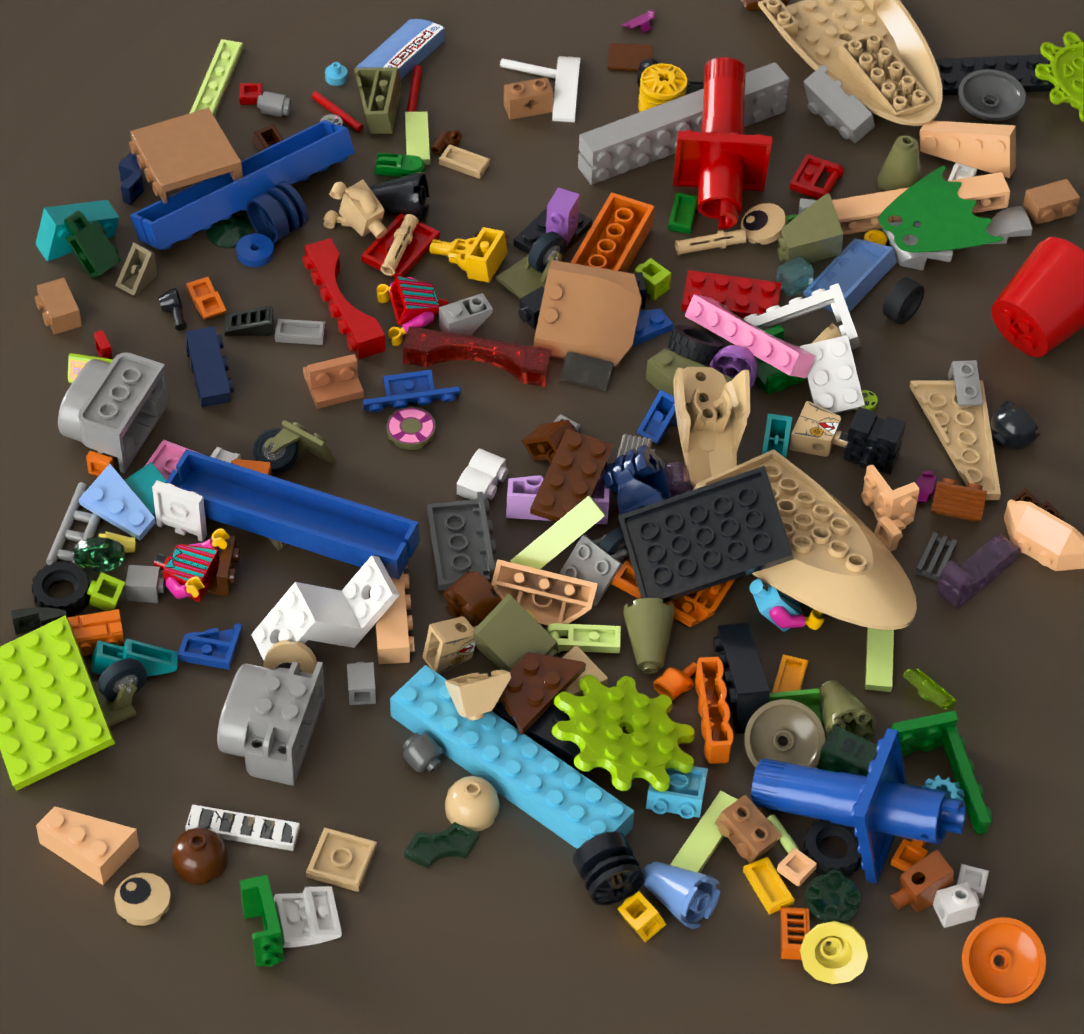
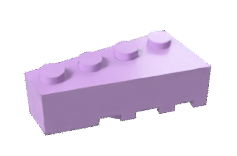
M541 475L508 479L506 518L551 521L530 514V508L544 479ZM601 477L592 499L606 515L596 524H607L610 488L605 487L603 477Z

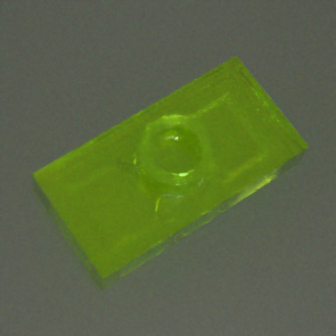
M907 669L903 674L906 680L919 689L917 693L927 701L932 700L940 708L952 709L957 702L954 697L921 670Z

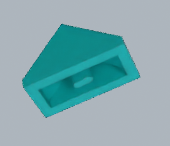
M768 413L762 454L774 449L783 457H787L792 424L791 416Z

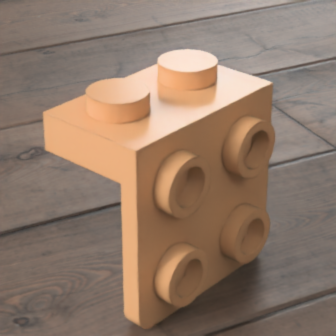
M872 464L867 466L861 496L864 504L870 506L874 512L877 521L879 518L888 516L891 520L900 519L907 526L914 521L920 489L913 482L892 490Z

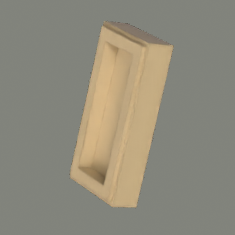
M449 144L439 158V165L480 179L489 167L490 159Z

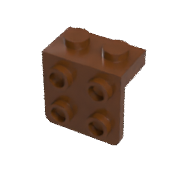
M230 536L229 539L225 540L227 542L225 549H222V551L218 550L220 560L218 571L205 594L229 596L231 583H235L236 580L235 563H239L240 547H236L235 536Z

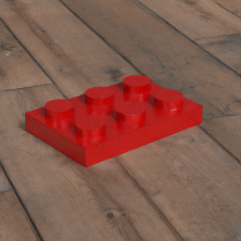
M402 213L398 215L387 227V233L383 237L376 239L361 255V262L381 271L380 268L395 239L394 233L400 228L406 215ZM418 221L412 234L413 239L407 245L392 277H405L428 252L433 239L439 240L440 231Z

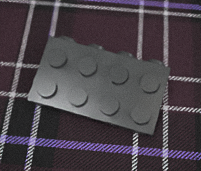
M477 492L476 500L427 504L438 590H446L468 570L469 573L471 571L480 573L492 583L497 559H493V554H496L495 539H490V534H493L492 519H487L486 516L490 514L489 500L484 499L483 492Z

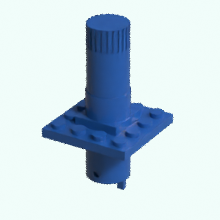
M887 728L884 738L879 739L877 756L875 760H871L867 776L846 772L839 773L766 758L759 761L754 772L751 800L756 807L854 827L855 837H858L859 841L858 853L862 857L861 869L865 872L866 882L878 883L895 836L941 844L947 831L958 834L963 832L966 818V803L964 800L951 798L949 792L907 784L898 730Z

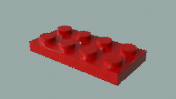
M688 270L681 311H687L695 294L711 297L727 306L728 310L741 319L751 314L761 315L767 313L766 310L779 304L781 283Z

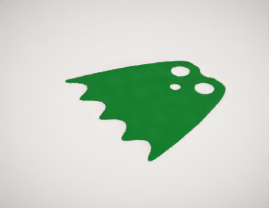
M945 166L939 167L904 191L879 216L880 225L884 230L894 235L895 244L905 252L954 250L1004 240L1003 237L992 236L986 232L987 226L992 221L991 219L980 218L972 213V208L977 203L976 200H965L958 196V190L962 183L949 182L943 179L942 174ZM892 215H897L902 218V224L892 226L888 223V218ZM918 221L921 223V226L915 227L913 223ZM909 234L917 237L918 242L912 246L906 245L903 242V237Z

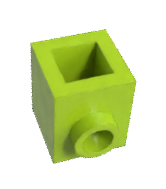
M101 572L98 580H92L87 595L91 596L89 605L104 611L115 610L122 595L125 582Z

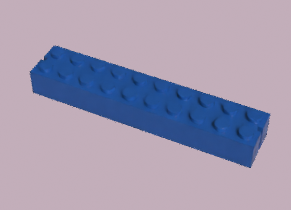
M323 120L242 160L243 177L236 181L232 179L230 173L209 178L168 196L166 204L160 200L131 214L130 217L139 241L158 250L169 249L173 246V243L189 239L193 236V233L209 229L213 223L219 220H227L232 217L233 213L239 210H247L246 205L248 201L262 193L266 194L267 190L276 184L286 182L291 185L297 181H305L310 178V175L325 171L334 163L347 160L348 156L355 153L348 128Z
M187 449L176 465L177 470L173 469L165 482L166 484L170 483L183 490L193 491L203 496L205 518L358 567H362L371 556H377L381 559L389 576L395 579L401 577L408 564V558L412 557L420 542L419 525L416 521Z

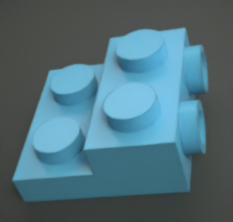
M694 766L691 773H682L673 768L666 769V773L670 777V787L665 792L657 791L649 784L646 809H650L656 814H664L666 812L679 814L685 819L692 817L700 818L708 774L707 768Z

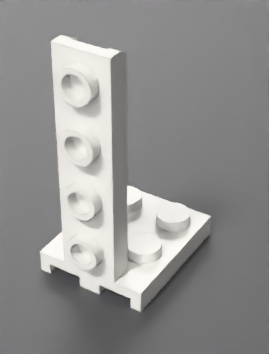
M839 283L829 286V290L824 288L811 293L812 296L805 299L802 297L794 298L786 306L780 307V305L770 307L766 310L767 313L761 315L751 314L744 317L746 322L763 330L831 305L837 322L842 321L843 325L839 326L842 336L848 335L852 349L861 346Z
M216 447L210 456L229 463L234 459H241L240 454L231 453L220 447ZM157 480L152 487L157 526L162 528L163 524L174 527L175 533L185 535L188 532L198 536V541L203 542L207 536L203 496Z

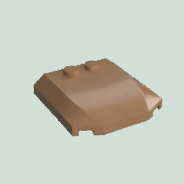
M552 260L547 274L534 337L533 353L617 368L624 356L633 348L642 305L635 274Z

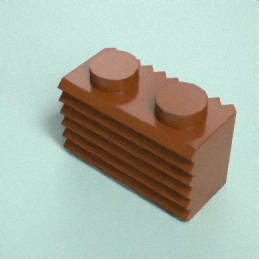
M943 478L942 482L937 481L931 513L978 523L981 522L987 491L982 490V485L968 483L967 487L957 485L958 481Z

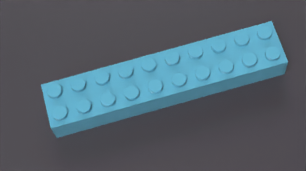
M425 665L390 698L392 718L413 733L418 732L420 735L428 733L441 746L444 755L472 775L482 777L490 782L500 795L576 849L597 835L606 832H619L626 836L633 829V809L527 735L520 734L517 728L494 712L484 713L485 717L471 721L460 716L446 687V679Z

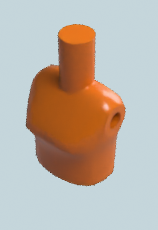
M692 662L683 670L669 667L653 682L655 691L659 695H667L672 701L679 695L688 692L693 687V680L690 677L696 673L697 664Z

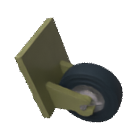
M553 231L542 235L533 244L528 256L496 276V280L518 298H522L540 287L545 288L551 261H561L565 253V239Z
M284 420L281 423L284 427L283 429L273 428L263 432L258 436L253 446L255 461L271 462V473H282L291 468L297 460L298 453L303 450L314 454L332 465L336 463L331 454L332 450L325 444L326 440L317 433L313 435L307 433L306 429L297 422L291 424Z
M127 658L111 664L103 671L99 680L93 682L109 727L136 715V711L132 706V697L144 686L147 680L146 670L137 659Z

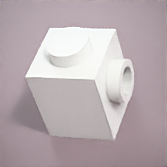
M968 882L937 890L933 906L943 927L947 928L974 920L980 902L977 893L971 890Z

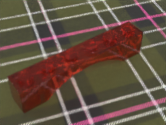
M409 326L403 345V364L429 367L437 363L453 360L479 361L505 370L522 384L546 387L551 368L552 350Z

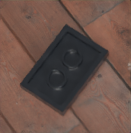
M547 207L514 239L515 247L529 254L533 244L542 235L546 234ZM579 213L578 228L566 246L565 253L591 228L592 219Z

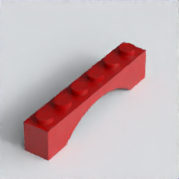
M329 238L304 246L305 256L302 257L303 265L306 270H310L313 284L319 286L323 302L328 303L332 318L337 319L340 333L346 335L350 351H354L358 359L386 351L385 334L377 319L353 307L338 288L336 281L340 272V253L332 239Z

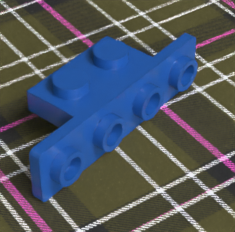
M432 370L383 376L385 397L365 399L362 406L363 410L380 412L384 410V407L393 406L394 409H402L408 407V404L418 403L419 406L431 404L433 400L442 399V402H451L460 396L461 386L435 390Z

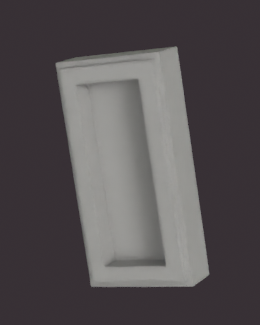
M277 319L275 342L323 345L326 323L322 321Z

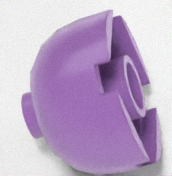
M730 345L720 349L709 367L731 378H734L743 370H749L750 389L756 382L759 371L756 357L746 347L740 345Z

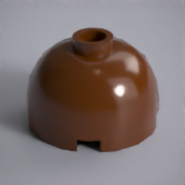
M200 827L189 829L181 834L174 843L172 864L183 881L190 884L203 885L214 877L216 879L219 878L227 868L228 853L224 841L216 832L210 829Z

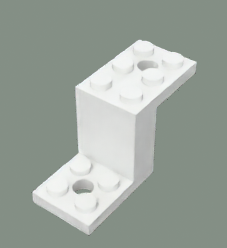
M371 556L342 591L295 582L253 631L251 636L263 660H265L267 651L278 640H289L288 642L294 643L298 641L303 644L311 640L355 648L400 595L381 559L377 556Z

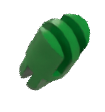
M378 153L374 174L402 177L416 172L424 173L425 164L421 157L415 155Z

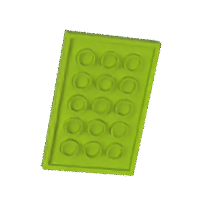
M66 615L0 646V751L11 783L16 791L115 744L72 626Z

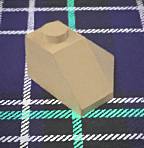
M495 670L491 672L492 676L489 677L488 674L471 673L446 680V687L458 714L468 718L470 721L485 717L484 713L493 710L510 681V672Z

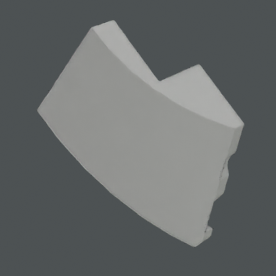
M902 221L891 222L889 224L892 226H899L902 224ZM917 221L914 222L913 225L915 227H920L921 223ZM882 227V232L886 233L890 241L889 246L894 247L896 259L900 266L923 270L927 258L951 262L953 250L934 252L902 251L895 244L894 235ZM909 234L903 237V242L906 245L912 246L918 242L916 236Z

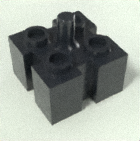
M858 407L849 427L844 460L859 464L862 468H867L869 464H873L878 472L891 475L900 455L901 440L904 435L906 422L889 416L885 420L877 417L878 413Z

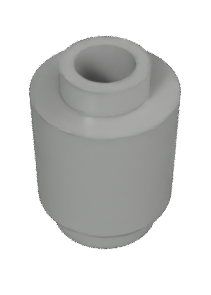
M264 91L263 95H259L257 108L260 109L261 114L277 117L289 115L291 98H286V95L267 91Z

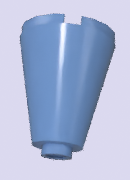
M657 861L648 864L643 869L645 874L643 886L684 926L690 929L698 928L701 926L698 922L703 917L708 919L713 913L720 897V890L716 889V884L720 883L712 876Z

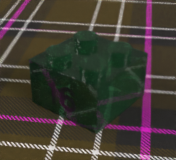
M835 725L821 748L818 769L867 776L869 764L877 756V745Z

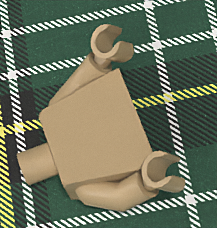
M364 180L349 188H346V185L342 182H336L333 185L329 195L338 200L342 198L339 210L341 216L333 210L328 211L323 223L326 228L333 229L336 223H341V226L353 227L360 236H365L372 232L377 239L387 233L388 230L382 223L385 210Z

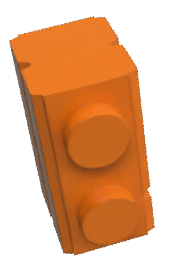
M119 609L68 618L82 656L90 655L94 651L98 640L122 647L125 644Z

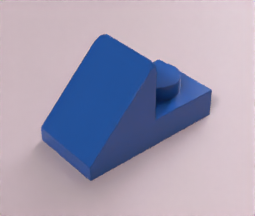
M661 389L636 432L647 439H652V442L658 445L661 444L671 424L677 426L674 397Z

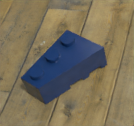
M215 326L186 331L187 357H190V368L194 374L195 387L201 407L230 402V393H234L232 379H227L225 372L229 370L227 357L222 356L220 349L224 348L221 334H216Z

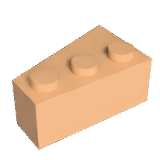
M55 806L36 825L40 844L102 885L139 848L137 829Z

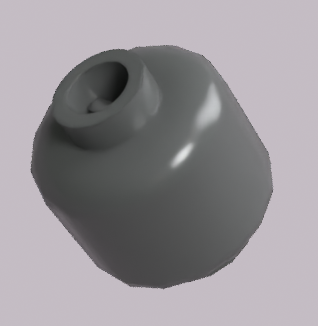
M417 732L402 746L404 749V760L417 773H422L426 770L431 773L442 762L439 759L442 755V748L428 733L420 735Z

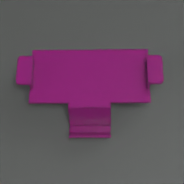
M649 10L647 11L648 13H644L621 25L630 29L640 25L642 33L653 29V27H650L649 20L656 17L653 14L656 11Z
M923 471V476H918L916 485L920 490L917 503L927 502L930 494L934 498L936 488L934 483L937 476L932 475L933 471Z

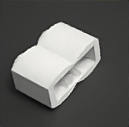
M479 448L457 482V495L469 500H476L477 492H483L484 499L492 500L496 494L498 483L500 481L503 482L507 476L506 459Z

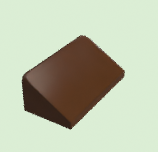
M609 44L608 70L639 71V64L643 60L653 59V45Z

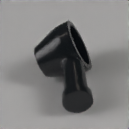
M173 288L159 297V302L163 312H173L175 329L182 331L187 328V324L184 321L177 288Z

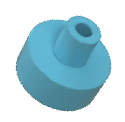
M333 62L332 65L326 68L325 80L328 84L340 86L346 83L348 75L345 66L340 65L339 62Z

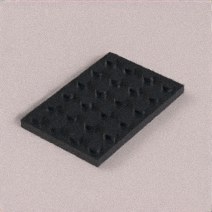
M765 466L618 516L641 598L663 599V603L794 559Z

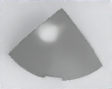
M1022 206L1010 207L996 213L986 228V232L989 235L1004 238L1002 241L989 244H1005L1008 237L1031 236L1032 234L1029 217Z

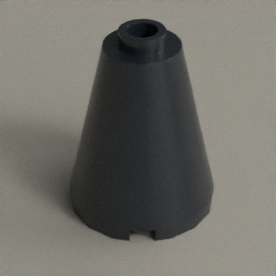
M423 172L412 173L369 186L387 213L398 215L400 213L404 215L411 214L419 219L426 218L428 215L429 205H425L426 197H429V187L426 175L422 174Z

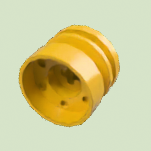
M661 63L647 67L642 72L640 79L639 111L642 112L685 96L688 80L686 74L672 64Z

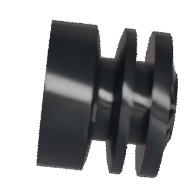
M606 832L597 835L583 843L573 855V863L580 877L585 881L584 886L589 891V896L595 904L611 905L623 901L633 895L644 883L645 874L639 867L637 859L633 856V851L623 833Z

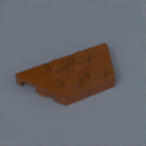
M528 652L509 671L511 679L499 699L505 704L508 715L513 717L520 734L523 735L554 703V698L559 693L565 692L585 671L586 663Z

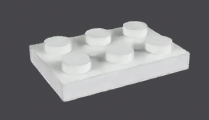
M848 335L800 346L816 356L807 375L813 404L835 414L858 409V407H865Z

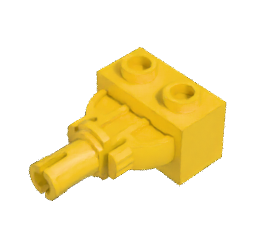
M485 227L474 238L466 240L455 239L452 242L433 239V242L430 244L431 254L448 256L450 263L458 264L462 270L467 271L468 279L487 283L491 281L508 253L505 232Z

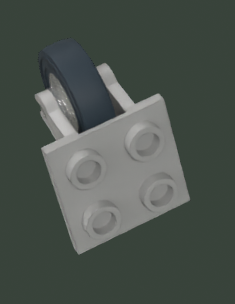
M618 527L596 540H591L586 535H582L559 573L598 583L593 606H597L619 568L626 561L627 556H629L622 528Z

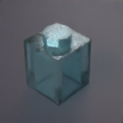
M799 256L777 267L776 282L781 283V290L790 298L804 291L813 282V267Z

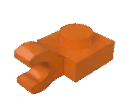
M903 839L891 860V865L905 872L928 856V850L924 849L927 842L914 839L910 842Z

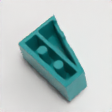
M101 200L44 207L35 244L46 261L49 262L73 252L65 239L70 235V232L64 224V219L76 211L82 212L88 222L96 220L97 223L102 225L107 238L115 236L120 217L109 201Z

